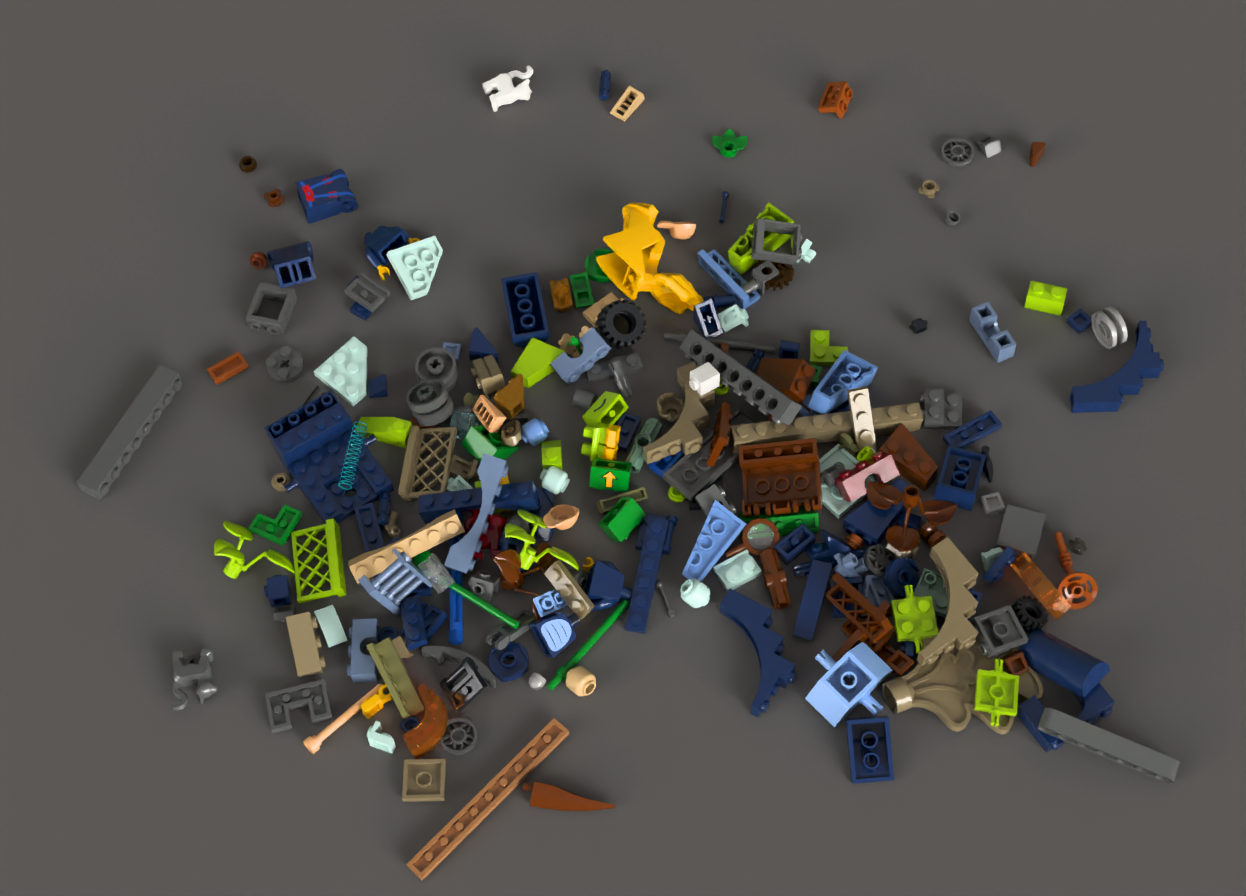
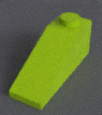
M360 417L357 426L366 427L367 425L366 429L355 428V430H359L356 433L365 434L360 436L367 438L374 434L377 441L407 448L410 427L412 426L411 421L396 417Z

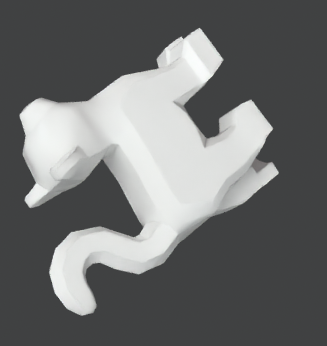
M526 66L527 72L525 73L517 70L501 73L497 77L482 83L485 94H490L492 90H498V93L489 96L494 112L498 111V107L501 105L511 104L518 99H530L532 90L529 87V78L533 74L531 66ZM514 77L526 79L517 87H514L512 82Z

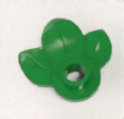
M731 129L727 130L722 137L713 136L712 139L714 147L719 149L721 155L727 158L734 157L739 150L744 149L748 141L747 136L737 138Z

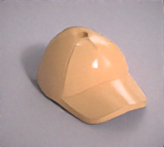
M660 221L657 227L669 229L670 235L674 239L686 240L693 236L696 224L693 222Z
M564 504L557 505L551 508L543 517V522L548 528L569 529L574 525L579 516V508Z

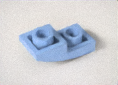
M556 589L533 599L540 617L568 606Z

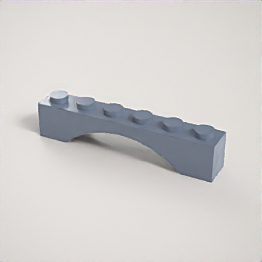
M485 453L483 454L477 471L482 487V504L478 518L468 534L450 547L444 564L445 567L464 574L473 571L476 563L473 557L475 552L479 553L483 543V541H480L481 535L487 532L489 523L486 522L488 515H492L496 506L493 503L495 496L499 497L502 485H499L501 478H506L509 469L506 466L507 461Z

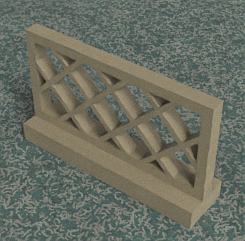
M418 426L410 427L398 489L399 495L405 502H412L413 498H419L420 495L447 491L457 436L456 427L420 429ZM445 434H451L450 438L445 442L440 439ZM425 435H434L428 443L424 442ZM439 441L442 445L433 451L430 447ZM446 448L448 450L447 454L440 459L437 455ZM428 449L431 454L422 460L421 455ZM436 457L438 462L430 468L427 463ZM443 465L445 467L444 471L437 476L434 471ZM426 466L428 471L419 476L418 471ZM433 474L436 478L427 485L424 480ZM422 482L425 487L421 491L415 492V487ZM438 482L442 484L440 491L431 490Z

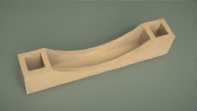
M454 509L437 517L423 528L403 539L382 548L365 552L349 560L348 565L357 584H359L358 580L363 575L371 578L383 572L398 559L392 551L394 548L399 552L405 551L412 558L465 532Z

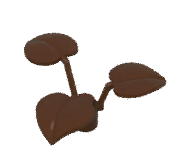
M870 480L867 484L868 499L875 507L889 509L892 504L897 505L902 500L903 506L907 508L904 526H892L886 532L887 542L895 549L903 552L913 550L917 547L920 540L917 530L907 528L910 510L916 507L917 504L921 514L926 515L927 521L936 525L948 523L957 508L956 503L928 500L922 503L920 490L913 485L906 486L904 492L900 493L896 487L889 484L875 483Z
M540 543L535 549L537 551L535 555L538 556L546 548H551V545ZM504 550L492 558L503 575L500 579L503 590L514 589L515 593L521 592L536 597L541 594L520 588L524 584L523 576L540 569L544 574L557 561L556 557L546 553L537 562L539 566L521 573L519 570L521 559L516 551ZM532 599V609L536 620L543 618L540 617Z

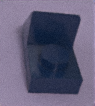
M822 529L824 542L814 543L806 548L807 556L811 561L813 559L821 561L838 553L843 554L850 551L849 546L844 540Z

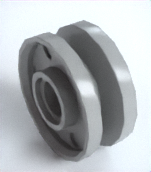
M1109 306L1103 309V311L1092 314V328L1096 338L1103 347L1111 349L1116 344L1120 345L1127 341L1128 332L1126 324L1114 307Z

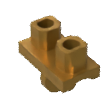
M568 278L559 281L551 280L550 288L555 311L558 310L559 313L568 312L569 308H573Z

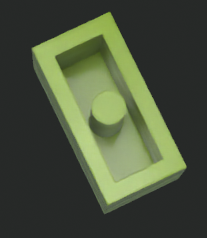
M1030 281L1024 308L1061 316L1068 288Z
M605 391L582 418L587 425L596 426L598 423L613 425L629 407L620 394Z

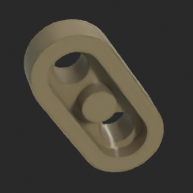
M511 420L502 425L501 438L504 445L515 446L521 440L522 428L518 420Z

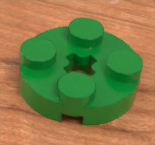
M605 248L597 249L595 253L589 254L586 257L585 271L588 273L590 280L601 283L612 282L601 270L596 262V258L613 253L614 251Z

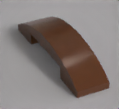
M847 620L840 627L848 638L858 629L850 620ZM887 643L876 653L892 669V673L901 676L914 664V660L900 649L896 651Z

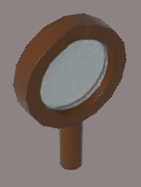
M766 518L752 519L742 530L743 542L726 550L725 554L727 558H730L746 548L755 555H760V553L767 549L774 550V546L779 542L778 529L772 521Z

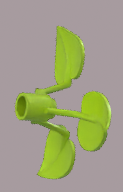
M518 509L517 513L521 518L533 523V530L531 534H528L523 528L513 523H508L505 527V537L525 541L523 549L519 554L521 568L529 570L533 561L537 563L542 556L550 553L554 557L573 566L578 572L579 566L575 558L557 547L546 548L538 556L535 555L537 551L530 547V545L536 542L534 535L537 527L540 526L545 529L547 526L540 516L523 509Z
M226 520L223 522L224 528L240 539L236 549L231 543L223 539H217L214 543L215 556L231 558L223 570L227 576L237 579L242 570L246 572L251 565L264 556L273 563L288 569L293 575L295 574L291 561L285 555L271 549L268 552L264 551L245 565L244 555L240 552V548L244 539L251 541L253 535L248 529L239 524Z

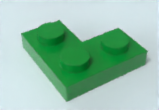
M284 504L275 520L257 513L248 528L249 532L284 546L302 517V512Z

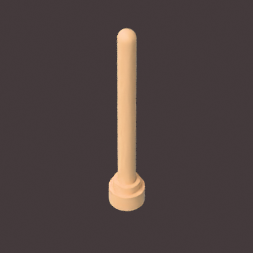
M383 684L376 685L318 735L306 738L303 741L306 748L312 754L320 749L319 746L322 745L321 742L361 709L360 706L366 698L372 697L375 694L378 695L379 688Z

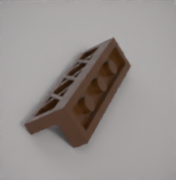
M838 572L832 576L836 585L824 596L875 644L893 628L891 623L882 612ZM841 590L843 592V599L832 598L838 591ZM855 603V610L846 611V604ZM859 615H868L867 622H858ZM871 626H880L882 628L874 636L870 633Z
M884 600L877 609L888 619L890 616L893 617L891 605ZM895 625L875 644L861 630L857 629L832 658L836 662L839 661L849 650L861 642H864L876 654L896 633ZM871 626L870 633L873 635L882 628L880 626Z

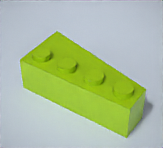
M769 202L765 206V210L756 217V219L762 218L794 223V220ZM754 223L748 226L746 233L740 236L728 250L729 264L741 275L755 266V263H759V260L751 259ZM764 231L763 251L773 252L788 241L791 235Z

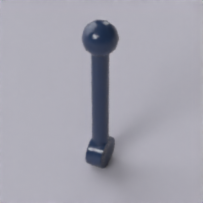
M727 191L722 193L723 203L719 221L722 223L725 217L726 200L729 197Z

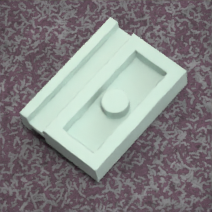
M747 549L713 567L714 573L717 574L718 579L727 592L730 588L734 590L762 575V570L753 557L750 556Z

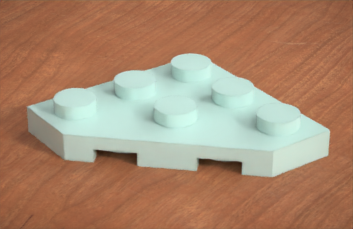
M436 236L388 251L386 254L410 300L423 297L429 291L443 252Z
M353 336L314 371V375L353 407L367 395V346Z

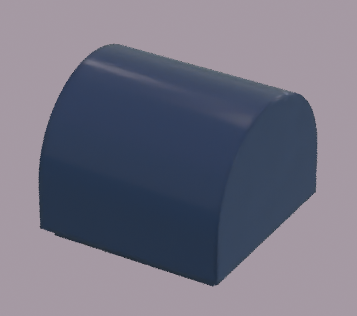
M781 340L779 359H798L800 343Z

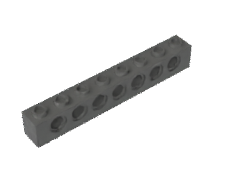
M692 329L679 347L685 352L684 356L691 361L694 359L697 361V366L700 367L709 362L720 373V378L722 379L720 382L728 388L732 386L734 388L733 392L741 397L745 395L747 397L745 400L753 406L756 404L760 406L758 410L767 416L771 414V419L779 425L782 422L790 425L802 407Z

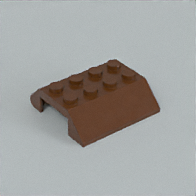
M816 438L739 446V462L743 479L744 500L742 501V513L744 518L752 517L753 512L755 517L760 516L761 509H765L767 515H771L772 510L774 515L791 513L792 508L794 513L799 512L800 505H804L806 511H811V506H813V511L822 510L821 471Z

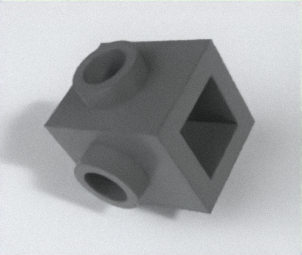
M478 570L469 578V591L483 600L491 601L498 595L501 576L491 574L487 570Z

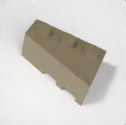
M310 612L287 616L286 622L298 677L303 678L324 673L323 667H326L324 655H320L319 648L322 647L320 636L316 634V628H318L316 617L312 616Z

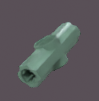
M655 418L647 419L640 434L635 437V443L625 462L632 463L631 472L634 474L640 472L645 462L644 447L640 445H648L656 441L663 428V424Z

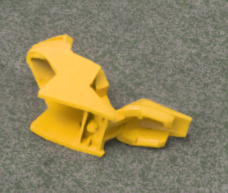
M629 203L622 208L624 218L623 231L603 237V241L614 252L596 258V262L601 270L633 301L636 300L638 292L649 291L658 303L676 314H682L686 309L694 312V305L704 300L695 291L692 284L682 274L657 273V267L665 245L664 238L653 227L659 209L646 203Z

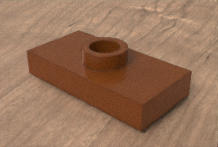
M238 351L207 368V372L215 384L218 385L247 369L249 365Z

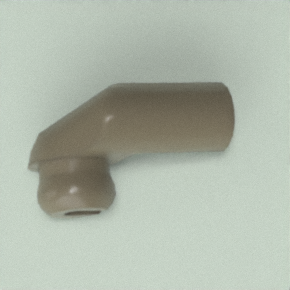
M395 511L390 512L389 523L384 526L388 536L392 538L399 537L401 534V529L396 525L399 514Z

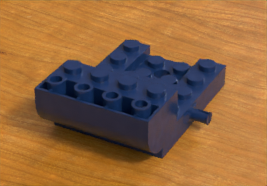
M331 390L265 427L266 434L273 448L293 478L292 482L284 485L285 490L289 493L297 487L301 489L324 524H326V520L333 518L338 524L355 514L354 507L379 500L380 494L384 492L389 494L394 491L392 481L368 449V446L376 442L377 438L374 434L366 439L351 435L353 431L351 418ZM348 445H349V449H350V450H352V451H354V452H360V451H361V453H355V454H350V455H348L347 452H346V451L348 450ZM358 460H359V462H353V463H347V464L345 463V462H352V461H358ZM340 479H341L342 482L347 483V484H340V486H342V487H344V488H347V489H343V488H340V487L338 486V483L340 482ZM349 491L356 492L353 497L346 496Z

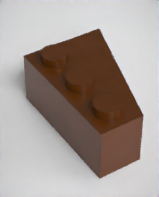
M901 423L881 446L879 451L891 454L900 476L926 491L937 477L938 466L903 423Z

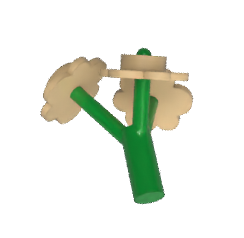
M583 326L579 337L581 338L591 328ZM565 333L562 335V339L558 341L559 349L569 355L572 354L573 358H577L583 353L584 348L580 347L581 342L575 336Z

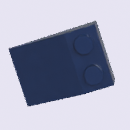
M948 445L933 500L956 503L958 508L971 511L986 455Z
M884 715L845 719L852 784L894 780L889 717Z

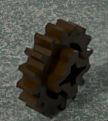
M759 260V263H755V268L766 261ZM771 262L778 269L779 274L765 282L766 290L770 287H773V291H776V287L782 290L783 285L789 286V281L793 280L794 268L790 264ZM765 267L762 269V273L769 275L772 273V270Z

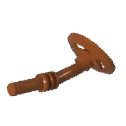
M1057 532L1054 534L1060 553L1058 557L1067 575L1058 585L1057 596L1060 602L1067 608H1085L1097 596V583L1087 573L1074 572L1072 567L1073 561H1071L1070 553L1067 552L1062 533ZM1088 580L1091 583V592H1088L1089 586L1086 582ZM1063 587H1064V592H1065V594H1066V596H1067L1066 598H1064L1063 595H1062V588H1063ZM1082 596L1086 598L1081 602H1072L1073 598H1080Z

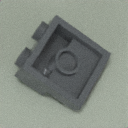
M924 388V393H920V405H923L921 412L924 429L955 430L963 425L962 393H944V389Z
M1010 605L974 617L972 621L973 627L978 631L976 637L980 641L979 649L983 655H987L988 659L1006 654L1009 649L1026 644L1029 640Z

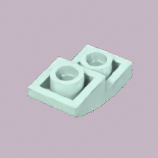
M333 605L314 611L328 648L348 641Z

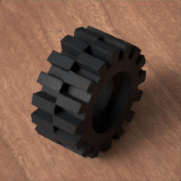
M1024 595L1011 607L1024 632L1028 631V634L1036 629H1041L1048 622L1049 619L1047 617L1049 615L1045 613L1047 609L1045 607L1042 608L1043 604L1037 602L1038 599H1032V596L1029 595L1027 597V595Z

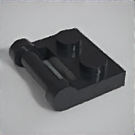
M466 657L462 664L448 678H444L440 682V686L456 711H462L487 687V684L475 667V662L470 657ZM467 671L468 675L453 688V683Z

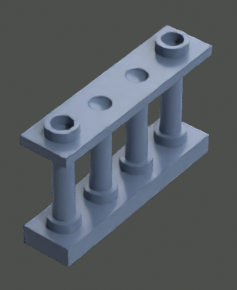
M394 548L392 551L398 559L375 579H369L363 575L358 581L369 595L398 616L402 613L399 607L400 601L422 582L430 588L433 584L429 580L431 578L430 574L424 568L420 570L411 562V558L405 551L399 552Z

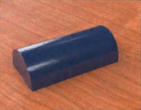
M537 272L501 278L513 343L518 347L526 348L532 337L545 343L549 338V329Z
M1042 629L1032 631L1027 636L1028 642L1021 645L1020 648L1027 665L1032 670L1082 697H1085L1110 671L1109 665L1104 661Z

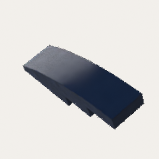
M813 559L793 636L813 641L833 564Z

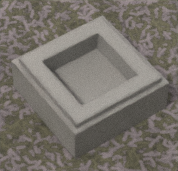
M999 492L980 496V502L986 516L1005 511L1006 507Z

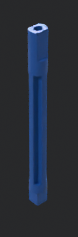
M462 512V513H458L457 515H458V517H459V519H460V521H461V523H462V525H463V512ZM463 533L449 539V550L452 545L463 538ZM449 568V578L462 586V573ZM449 588V643L456 646L463 643L462 595Z

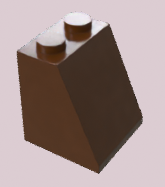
M763 358L755 373L798 403L804 400L816 369L803 359Z

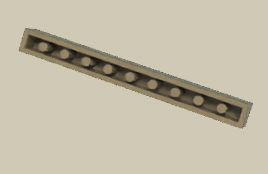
M919 402L871 408L875 436L893 434L901 423L909 432L920 431L923 416ZM846 411L797 417L793 419L790 425L783 422L779 425L775 421L733 425L730 429L729 440L732 453L736 454L739 453V446L816 438L817 443L840 441L839 435L842 432L847 433L854 439L851 413Z

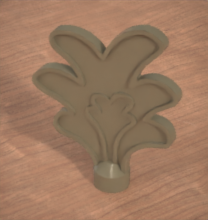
M935 637L923 640L924 648H926L935 639ZM977 637L975 638L976 642L967 649L964 647L958 650L954 646L948 653L942 652L939 654L938 659L933 663L928 664L927 662L921 666L918 662L917 666L907 675L883 683L882 692L885 702L893 714L912 707L930 710L949 729L957 732L966 728L970 721L971 713H973L993 731L1002 735L1006 734L1012 727L1014 716L1000 715L999 726H995V724L991 726L990 713L974 710L976 675L978 669L994 670L995 659L1018 651L1020 646L1009 649L1006 654L992 659H988L987 655L981 653L979 649L980 641ZM1029 667V671L1019 675L1018 698L1025 702L1035 695L1040 701L1043 687L1037 674Z

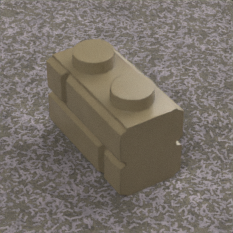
M493 355L473 360L471 373L478 389L482 388L484 394L487 395L493 393L494 390L498 391L505 387L503 374Z

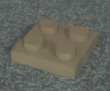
M404 759L403 802L445 801L446 759Z

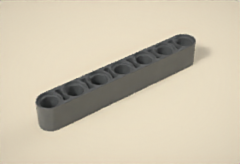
M1044 708L1038 725L1040 731L1160 781L1174 783L1180 764L1178 760L1056 709Z

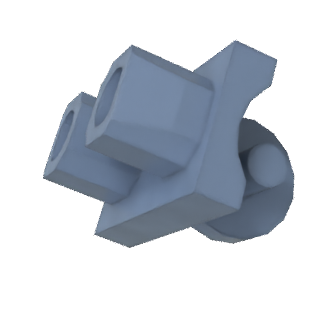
M840 553L834 555L838 562L834 567L835 574L838 572L843 578H865L864 572L869 570L863 557L857 560L855 554L852 553L846 556Z

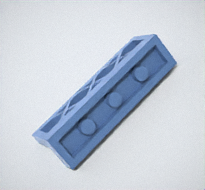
M702 249L697 253L698 265L728 295H734V302L741 309H746L760 299V295L756 291L750 293L753 297L749 299V295L735 281L739 282L741 286L747 282L715 249L709 253ZM713 256L718 260V264L712 259Z

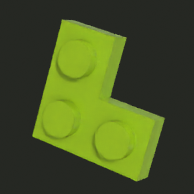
M811 330V365L833 366L844 350L848 351V347L829 346V330Z

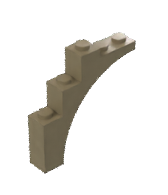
M694 362L677 368V381L685 397L683 411L677 422L666 434L653 443L644 446V460L647 464L657 462L680 451L686 456L703 449V437L699 431L709 427V414L705 408L715 405V391L711 390L700 396L696 390H692L689 385L690 371L698 368Z
M948 537L933 546L929 555L936 564L944 581L947 595V612L940 632L926 648L919 652L917 661L921 666L927 662L928 664L933 663L938 659L939 654L942 652L948 653L954 646L958 650L964 647L966 649L971 647L976 642L975 638L978 634V631L968 621L976 613L978 601L968 589L976 584L979 573Z

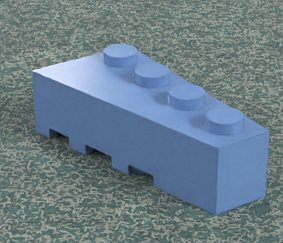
M844 350L814 390L808 407L820 414L830 413L848 400L847 390L871 384L878 367Z

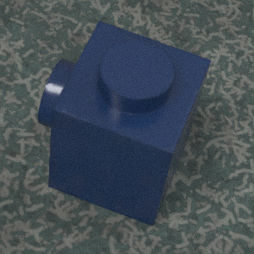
M274 575L267 578V586H264L265 597L269 599L271 607L292 604L290 583L287 575Z

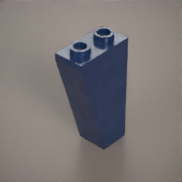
M900 479L890 484L896 487L900 493L904 492L906 486H909V484ZM868 500L844 518L843 529L849 535L854 533L859 536L867 546L877 545L906 508L903 506L902 500L897 505L892 504L889 509L877 508Z

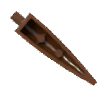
M524 781L523 790L532 791L530 806L560 811H593L615 808L616 806L582 797L556 785L534 781V783Z

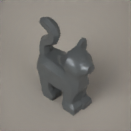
M211 648L201 650L198 663H194L193 654L182 659L183 650L173 651L174 685L172 692L174 696L180 699V702L171 706L172 709L182 710L188 704L187 694L180 690L181 687L197 685L196 694L199 695L201 704L204 703L205 698H209L213 693L217 692V686L212 682L213 673L210 662L213 661L214 656Z

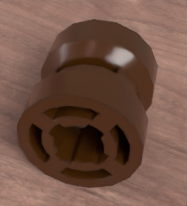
M930 521L924 524L918 532L922 539L927 540V544L931 548L946 537V534L942 530H938L937 525Z

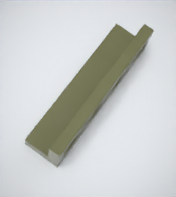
M388 637L377 644L370 643L366 645L402 718L416 716L426 710L391 638Z

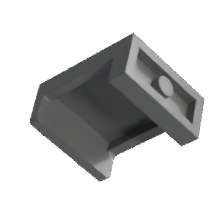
M1007 504L996 548L1000 547L1004 552L1008 546L1012 547L1018 552L1016 555L1017 560L1033 564L1046 514L1037 510L1024 509L1018 505Z

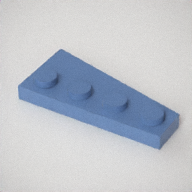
M715 500L682 575L688 580L695 578L702 582L746 526V523Z

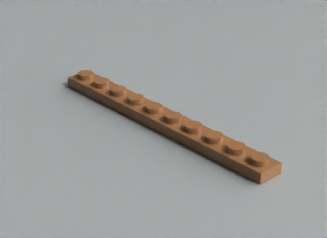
M553 718L406 864L407 867L423 881L569 735V730Z

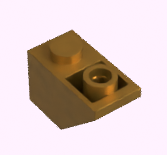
M521 373L513 377L508 385L498 390L494 396L495 407L511 420L525 408L524 379Z

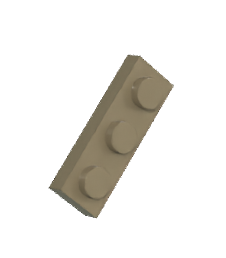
M560 560L555 561L544 574L572 612L579 619H583L594 608V604Z

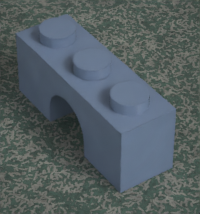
M986 302L972 308L969 321L995 361L999 363L1014 356L1016 342L1008 330L1000 331L997 325L998 315L990 303Z
M593 327L579 338L584 348L583 353L579 357L571 358L567 353L563 352L550 363L568 385L576 382L582 373L590 370L596 361L605 357L608 351L612 349Z
M377 618L353 619L352 627H349V638L352 639V645H348V656L351 657V663L347 665V674L351 676L353 683L377 682L378 668L371 655L363 654L364 649L367 648L366 645L379 643V624Z

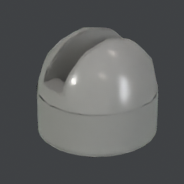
M533 672L529 678V685L534 690L541 689L547 682L544 677L536 672Z

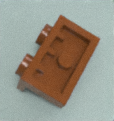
M847 81L830 82L827 84L818 106L820 113L836 112L839 119L843 118L853 96L852 89Z

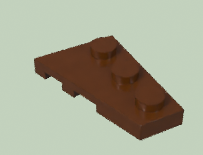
M726 402L722 403L716 416L713 430L714 437L709 449L712 452L706 465L714 467L723 446L726 447L730 439L728 433L731 428L729 422L732 412H730V404Z

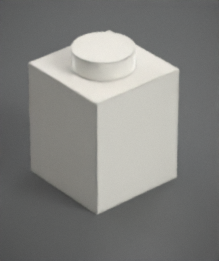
M707 362L690 371L689 385L692 390H696L702 396L720 386V373Z

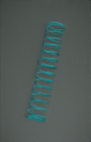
M355 425L354 427H355V428L358 427V428H365V429H366V428H367V425H366V427L356 426V425ZM360 451V452H354V453H348V452H347L348 455H350V454H355V453H361V451ZM358 460V461H352V462H345V463L347 464V463L359 462V460ZM339 482V483H338V486H339L340 488L347 489V488H344V487L340 486V484H347V483H344V482H342V483Z

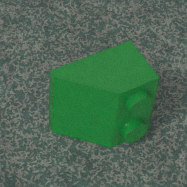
M483 425L471 426L461 443L467 453L474 456L479 461V464L484 453L506 460L519 449L518 445H504L500 429L498 433H490Z

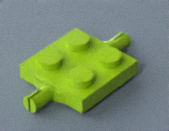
M906 585L904 586L906 598L892 600L890 603L898 642L907 640L915 642L916 653H919L924 649L923 640L936 637L939 633L932 596H914L913 586L909 585L908 587Z
M995 659L994 670L978 669L976 675L974 710L990 713L991 726H994V724L999 726L1000 715L1016 716L1019 676L1004 672L1002 659L1000 661Z

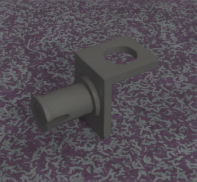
M767 260L754 268L751 281L740 287L748 295L755 290L764 295L765 282L777 276L779 271ZM768 267L772 270V273L765 275L762 273V269Z

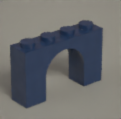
M1100 683L1085 697L1072 692L1079 700L1082 709L1081 714L1075 717L1077 719L1094 725L1098 718L1101 716L1105 718L1113 711L1112 707L1115 701ZM1034 695L1018 705L1016 715L1046 752L1051 749L1057 750L1064 742L1038 729L1045 707Z

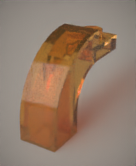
M1026 552L1017 558L1011 567L1057 620L1071 608V605Z
M425 684L417 687L425 704V716L417 727L403 734L409 751L416 759L426 755L437 746L444 736L448 724L446 704L439 695H436L432 688L428 689Z

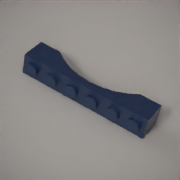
M533 481L503 484L499 497L495 496L493 503L496 504L495 508L518 511V509L526 511L538 509V490ZM482 487L420 495L419 514L425 524L454 509L457 514L480 509L482 504Z

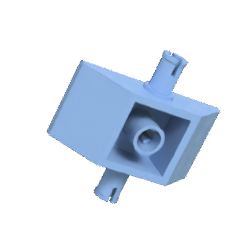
M864 642L849 650L837 662L823 649L820 652L821 654H818L815 659L828 671L819 679L805 699L834 728L861 703L873 716H876L883 706L870 695L871 691L892 672V669ZM845 680H853V685H845Z

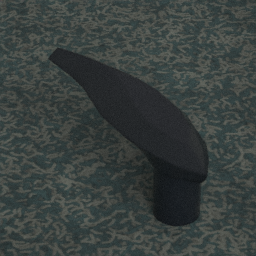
M983 446L981 454L986 455L983 470L986 473L988 482L991 483L993 479V464L989 456L990 448Z

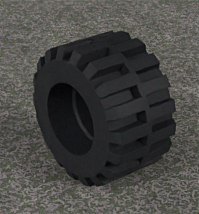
M617 300L601 310L602 312L598 314L597 317L599 319L596 320L595 325L599 327L596 328V331L600 332L611 348H627L643 337L642 333L646 330L643 327L646 325V320H643L645 314L640 313L641 308L639 306L635 307L636 303H628L629 300ZM615 315H621L627 320L629 325L627 334H621L615 329L613 325Z

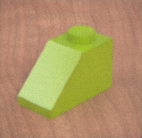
M561 440L543 441L541 448L543 470L551 466L563 470Z

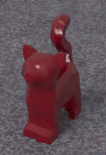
M479 509L469 510L472 516L464 523L466 535L471 530L472 524L476 522ZM496 513L488 515L489 528L486 534L482 533L480 541H483L481 549H490L493 557L501 552L499 539L501 538L502 529L507 522L506 517ZM475 552L473 559H483V552Z

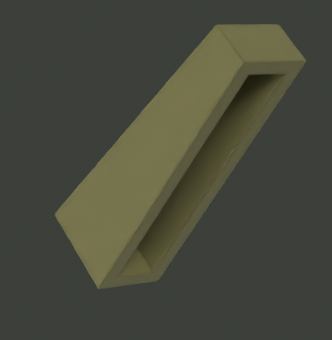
M642 487L598 501L596 505L599 514L609 512L621 497H631L636 503L648 499L645 488Z

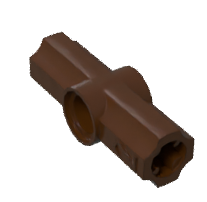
M767 549L760 553V560L764 571V583L766 589L769 590L774 609H785L791 605L786 587V575L784 569H781L777 551Z

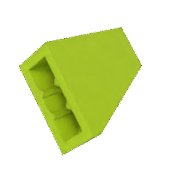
M532 337L511 370V377H516L521 373L524 379V387L530 388L555 371L550 363L565 351Z

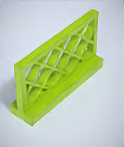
M334 518L326 520V524L291 532L297 602L300 604L333 595H338V597L347 596L340 527ZM325 530L326 535L321 541L315 538L318 532ZM307 536V540L303 545H300L297 537ZM313 540L318 545L311 552L307 549V546ZM322 546L327 549V553L323 558L316 555ZM303 551L310 554L304 563L299 560V556ZM315 557L320 562L312 569L308 564ZM325 563L329 566V570L325 575H322L318 571ZM307 568L311 573L304 580L300 574ZM315 575H318L322 579L316 586H313L309 582ZM325 581L331 585V590L321 591L320 588ZM307 585L313 589L309 595L302 596V591Z

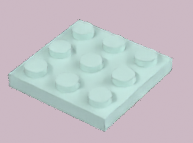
M837 444L819 459L820 471L822 472L835 464L844 466L846 470H851L856 467L859 461L844 448L840 450L838 448L840 444ZM872 474L868 475L865 479L866 491L869 480L875 483H879L874 480ZM821 476L822 505L838 519L867 495L865 494L853 502L843 500L837 485L828 487Z

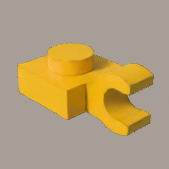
M386 684L379 688L378 695L375 694L372 697L366 698L360 706L363 715L367 719L384 707L383 704L393 699L390 693L384 694L388 689Z

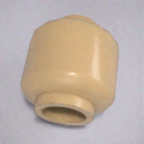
M583 666L570 669L566 675V686L577 696L590 695L596 687L595 676Z

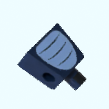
M555 612L529 623V626L545 656L554 658L576 639L577 636L573 628L580 624V619L575 613L566 617L564 612Z

